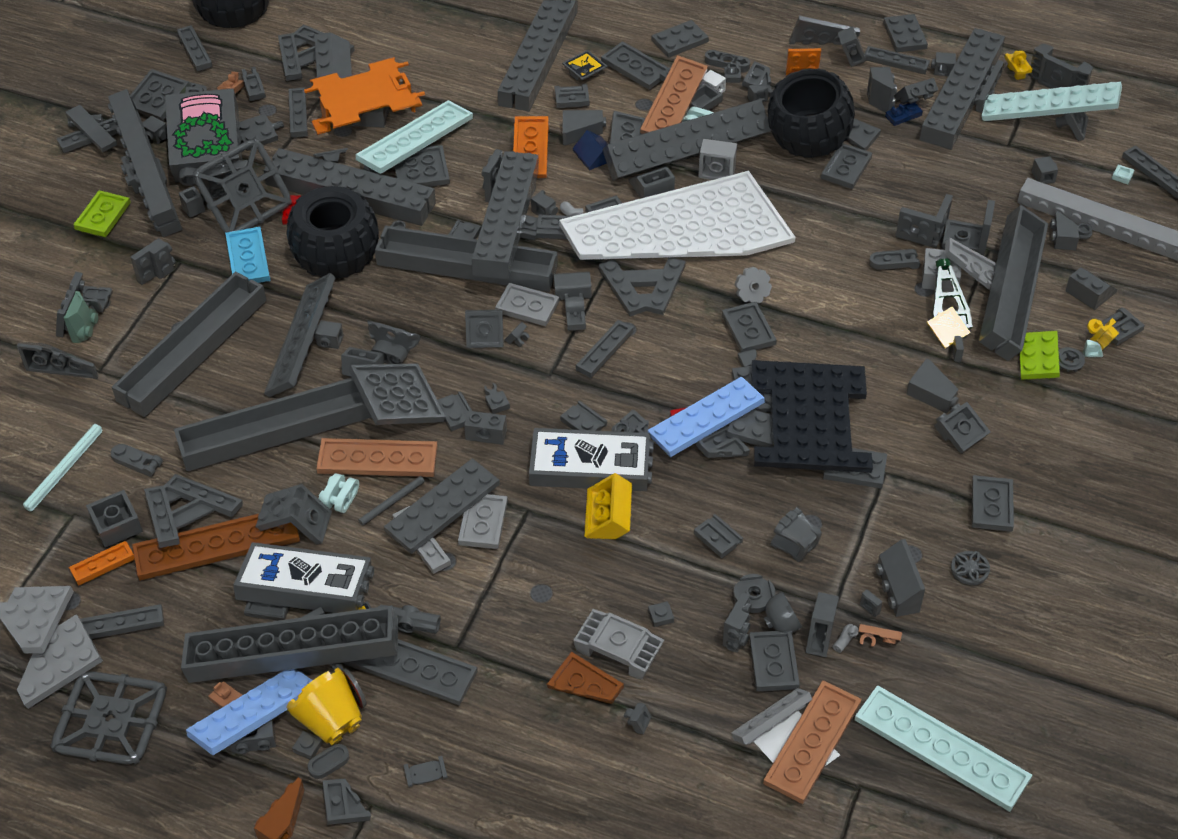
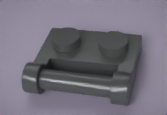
M587 84L570 87L554 86L557 108L590 106Z
M1123 307L1118 309L1115 314L1101 321L1103 326H1105L1112 318L1115 321L1121 319V321L1113 325L1119 332L1111 341L1116 346L1140 333L1145 327L1142 322Z

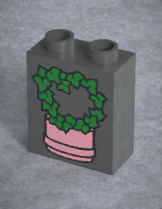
M233 88L165 95L169 166L175 183L180 182L186 186L197 185L193 176L194 171L220 156L222 152H228L241 144L239 109ZM242 152L230 158L232 164L235 161L242 160ZM224 161V162L220 163L219 165H217V166H215V167H213V168H211V169H209V170L216 169L218 166H221V165H226V166H227V163Z

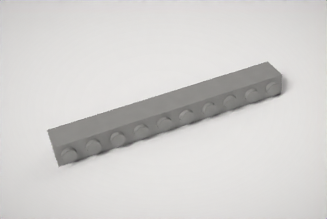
M1027 178L1020 190L1017 201L1019 204L1055 216L1056 212H1060L1077 225L1086 223L1091 226V230L1178 261V231L1030 178Z

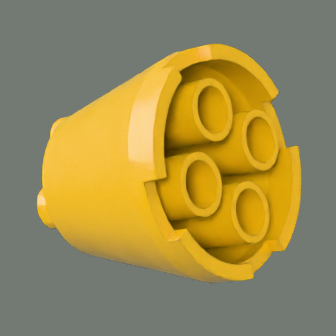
M336 668L334 670L335 673L330 674L327 671L315 678L301 689L302 692L298 695L296 701L292 699L286 706L295 719L325 743H330L331 746L339 743L343 739L341 736L347 731L350 734L360 727L359 723L362 718L348 681L340 668Z

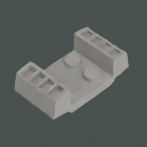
M592 609L573 642L576 651L590 657L593 651L601 653L628 665L629 675L642 680L661 649L664 640L652 634L648 629L612 613H604Z

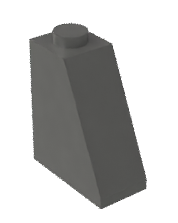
M563 110V145L578 142L587 130L597 135L603 134V127H606V117H603V110Z
M926 358L909 381L907 395L945 413H948L959 401L957 397L958 388Z
M818 592L806 653L827 657L839 596Z

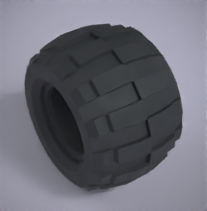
M192 0L196 11L203 20L208 21L211 25L223 28H237L253 23L265 14L269 5V0Z
M819 68L802 69L780 80L775 85L773 92H771L767 110L769 128L772 130L771 132L782 149L789 151V154L803 156L804 158L828 155L830 152L843 146L842 143L848 139L852 131L855 117L853 97L845 82L837 74Z
M326 186L313 189L296 200V204L291 207L287 220L286 234L290 251L297 263L313 276L323 277L331 273L335 278L349 277V275L363 270L364 266L373 259L379 239L377 218L368 201L364 199V196L359 192L352 191L351 188Z

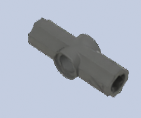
M405 605L402 608L393 607L398 618V629L400 631L412 633L414 630L434 634L439 631L440 615L420 612L419 609L411 605Z

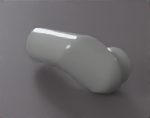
M567 201L560 204V209L566 216L583 214V208L575 209Z
M853 624L844 626L840 637L833 645V649L841 653L851 639L858 635V627Z

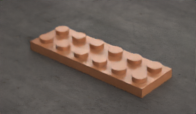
M677 55L640 129V133L645 134L681 123L707 72L708 66Z
M322 438L316 468L317 474L337 473L349 475L434 477L438 444L435 441Z
M823 680L764 778L763 784L804 804L859 708L862 699Z

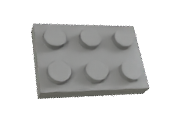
M509 283L495 310L503 309V315L547 326L559 303V296Z
M487 494L464 512L458 545L498 549L508 497Z

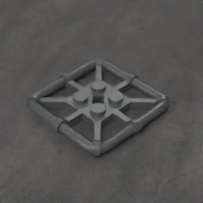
M256 138L248 140L228 152H222L220 156L205 163L193 172L195 182L207 202L206 206L208 209H211L225 233L249 229L258 223L262 224L264 220L284 210L292 202L289 191L278 173L279 169L274 166L266 149L259 142V139ZM251 147L247 165L236 171L230 158ZM257 149L269 169L268 172L258 177L252 168ZM224 161L232 174L222 179L203 174ZM272 175L283 197L267 193L260 181ZM202 178L220 183L226 195L213 200ZM241 183L248 186L245 193L238 189ZM263 197H268L282 203L260 214L254 202ZM228 199L234 207L229 227L217 207L218 204ZM250 205L256 217L235 228L239 211Z
M95 671L85 672L77 678L66 705L62 707V715L50 745L52 751L64 755L89 758L90 761L94 762L102 760L120 764L134 763L135 765L139 763V760L145 753L152 731L157 727L158 722L156 720L165 699L166 685L154 680L129 677L128 674L115 675ZM91 680L119 684L114 697L99 695ZM84 683L94 697L90 710L74 708ZM127 685L152 689L134 700L122 698ZM155 699L148 718L134 717L138 707ZM108 715H113L115 717L114 719L112 718L109 721H106V717ZM70 717L86 719L80 730L62 739ZM130 726L144 728L135 752L126 739ZM86 736L97 738L95 746L91 750L70 746ZM106 740L119 741L128 755L102 752V748Z

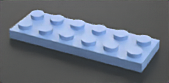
M740 377L650 428L648 433H650V437L665 453L672 457L765 403V399L743 377Z
M297 669L284 670L186 729L187 737L210 754L215 755L286 711L289 701L292 699L296 701L298 695L302 692L301 689L313 680Z

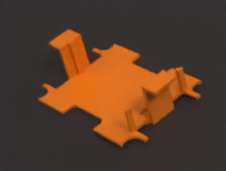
M395 57L368 64L370 71L350 77L340 78L337 73L311 79L310 82L313 83V86L304 89V92L308 93L318 90L321 95L319 99L322 118L312 120L317 135L330 132L331 123L333 124V129L361 121L358 116L359 114L382 107H390L392 112L411 108L412 112H416V107L423 106L419 97L424 96L425 92L412 93L411 84L405 73L398 71V68L408 66V61L397 63L395 62ZM399 79L403 80V84L399 85Z

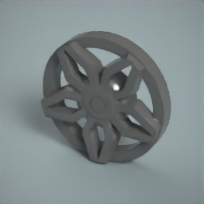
M964 551L957 553L953 558L951 572L961 583L978 585L988 578L990 565L980 552ZM957 561L960 566L955 569V562ZM979 573H986L982 578L979 579Z

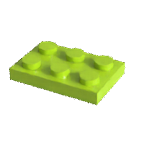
M99 190L73 224L75 230L107 237L130 205V198Z
M1057 331L1026 333L1023 350L1020 352L1021 380L1060 378Z

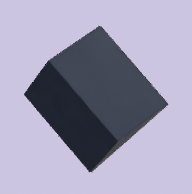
M587 130L573 147V152L590 171L607 164L602 149L608 143L601 136Z

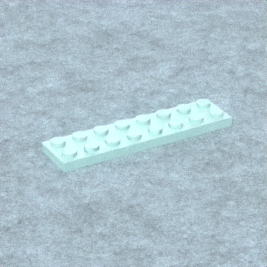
M1109 82L992 94L985 101L982 120L993 121L1118 109L1122 84L1121 82Z
M448 100L357 153L356 160L381 174L473 119V113Z
M878 685L855 716V721L1009 812L1032 778V774Z

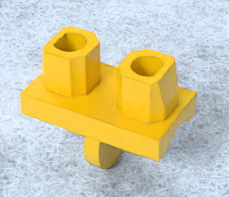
M1015 51L1013 54L1007 53L1004 56L1008 63L1007 67L1009 70L1014 71L1016 80L1025 79L1027 73H1032V67L1027 62V55L1024 51Z
M1112 318L1103 326L1100 320H1090L1087 324V329L1089 333L1094 334L1090 340L1099 343L1102 350L1106 348L1119 334L1113 327L1116 321Z

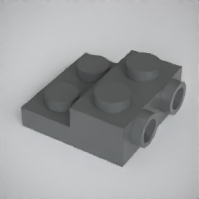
M934 78L905 86L894 95L895 102L901 101L903 104L907 102L913 104L921 98H924V100L930 99L938 91V87Z
M158 238L130 257L139 284L143 285L155 276L162 279L174 270L173 265L176 262L170 255L172 247L169 243L163 242Z
M968 402L961 406L959 403L950 409V414L943 413L936 419L937 423L934 425L945 441L949 439L960 454L990 433V430Z
M742 592L724 623L723 646L732 652H738L741 646L747 644L749 639L747 633L751 625L749 623L751 618L749 612L752 604H750V594Z

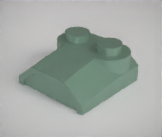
M75 291V295L64 316L72 343H81L84 340H88L92 336L94 325L98 322V313H96L95 309L88 307L79 291Z

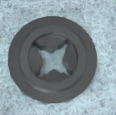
M1070 347L1058 350L1060 370L1067 369V372L1070 370L1076 372L1078 369L1083 368L1085 357L1079 350Z

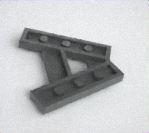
M303 24L294 33L278 35L286 81L301 79V68L316 61L315 34H322L323 32ZM304 44L312 45V47L297 52V48ZM350 44V52L352 54L355 49L354 45Z
M669 257L664 269L622 271L616 260L613 259L599 264V271L630 317L645 311L664 315L684 271L686 261ZM655 286L652 294H638L634 287Z
M177 474L163 486L144 489L159 548L180 544L177 533L178 529L214 511L233 517L243 506L242 499ZM180 498L191 501L171 511L170 503Z

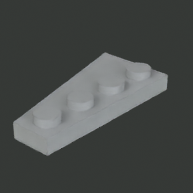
M952 238L946 240L945 255L990 290L996 263Z

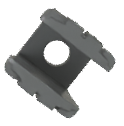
M798 507L790 510L779 521L774 530L776 535L770 545L775 549L778 548L788 553L797 562H800L819 544L822 532L820 528L813 525L802 513L803 511Z

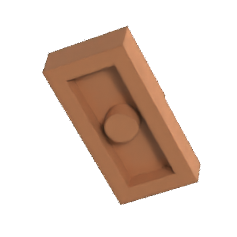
M231 72L228 75V80L219 85L217 89L233 88L236 94L244 87V81L238 80V72Z
M862 624L859 626V632L864 633L860 637V644L862 645L864 638L870 637L872 640L871 646L874 647L876 644L874 635L883 638L885 643L896 644V641H901L902 632Z
M223 681L213 688L214 691L208 697L210 701L222 708L241 697L242 694Z

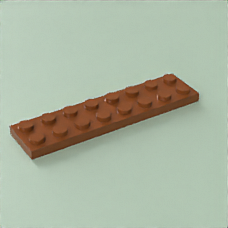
M259 514L180 532L178 533L180 542L178 545L159 548L157 538L132 544L137 575L140 581L246 555L252 542L277 546L300 542L298 530L290 522L260 531L256 527Z

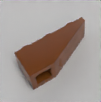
M298 777L293 783H290L286 787L285 793L272 803L270 810L257 820L254 830L258 839H290L293 835L304 794L302 779Z

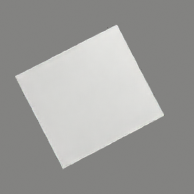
M798 710L790 714L788 719L778 722L770 731L759 735L754 741L773 763L802 716ZM836 750L833 751L826 765L840 756Z

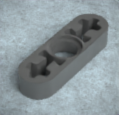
M708 50L705 53V63L708 65L725 68L727 64H730V67H736V64H739L742 73L750 69V60L746 57L716 50Z

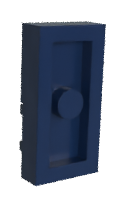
M916 103L899 104L898 108L892 107L890 111H887L885 117L896 126L922 116L923 111Z

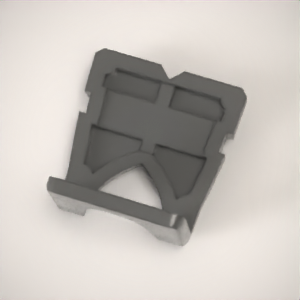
M84 286L82 297L88 307L93 305L97 312L103 313L113 291L111 288L106 287L97 289V287Z

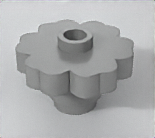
M755 267L745 268L743 275L740 274L736 278L737 296L744 302L761 303L764 299L763 296L767 297L770 294L772 285L768 283L770 276L762 269L758 270Z

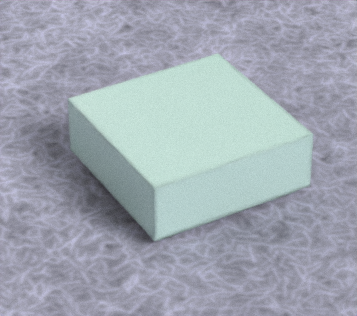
M1118 164L1112 179L1128 185L1135 170Z

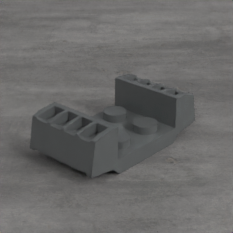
M1041 44L1034 49L1031 61L1032 73H1028V75L1035 78L1039 84L1050 89L1089 85L1093 66L1083 62L1078 68L1053 57L1054 47L1047 44Z

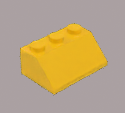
M614 473L587 489L584 537L591 539H617L630 532L631 482Z

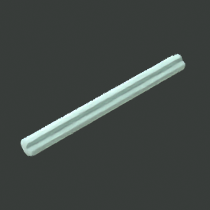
M97 424L92 425L23 503L26 510L31 512L102 433L101 426Z

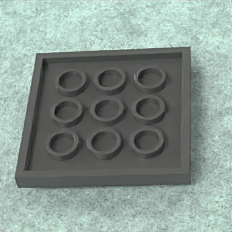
M418 363L350 366L349 372L375 425L444 422L446 416Z

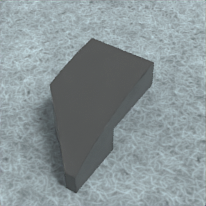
M634 409L620 420V422L627 420L630 429H633L634 433H648L649 420H645Z

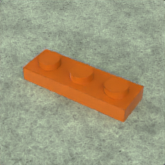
M124 541L70 566L69 569L79 586L133 561L135 558L128 543Z

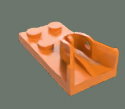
M515 116L513 151L539 155L537 178H547L548 116Z

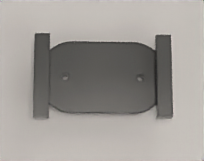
M438 756L439 761L425 762L413 765L410 768L408 764H405L404 770L408 787H412L413 784L438 780L442 776L443 779L448 778L443 756Z

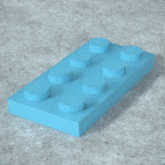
M255 227L225 233L232 274L236 271L248 277V280L252 279L257 283L270 281L261 228Z

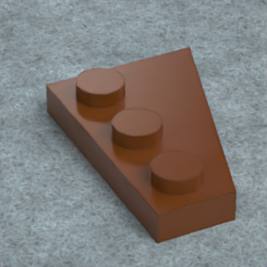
M571 652L547 683V688L612 704L624 688V684Z

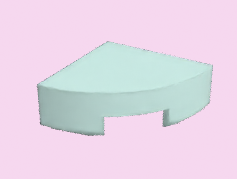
M1086 340L1083 355L1084 357H1103L1102 348L1099 343Z

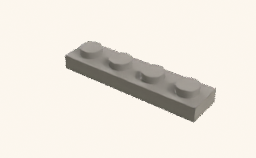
M408 507L393 514V519L397 517L400 513H402L404 510H406ZM431 538L416 550L433 574L451 565L450 559L434 538Z
M799 688L795 689L731 732L733 739L744 745L754 742L756 737L770 731L778 722L788 719L790 714L804 708L812 700L810 692Z

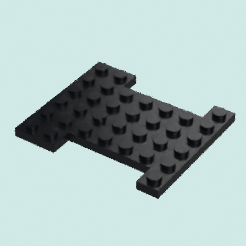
M752 360V387L761 394H771L773 447L754 446V466L872 473V453L852 452L848 398L866 399L865 366Z

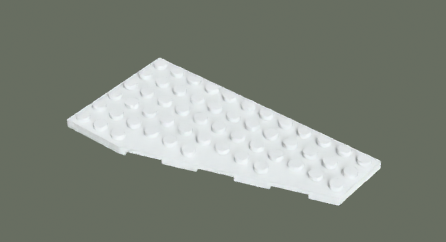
M749 171L559 220L561 229L580 260L744 256L794 243L796 238Z

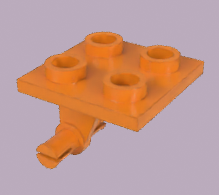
M821 48L788 49L786 75L802 69H818Z

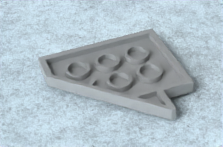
M71 586L15 587L8 602H0V621L24 653H44L74 591Z
M77 614L62 624L57 625L44 653L32 654L17 688L23 704L28 709L103 661Z

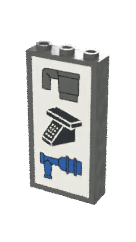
M534 428L529 484L530 486L588 489L608 476L617 473L632 483V491H647V484L652 482V472H648V468H652L653 456H649V453H653L654 441H650V433Z
M252 542L233 585L235 599L310 610L321 607L323 611L332 613L359 610V607H363L364 593H367L369 589V579H372L374 576V566H371L370 557Z

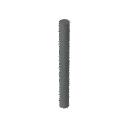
M417 477L358 519L359 523L362 526L420 486L425 482L423 477Z

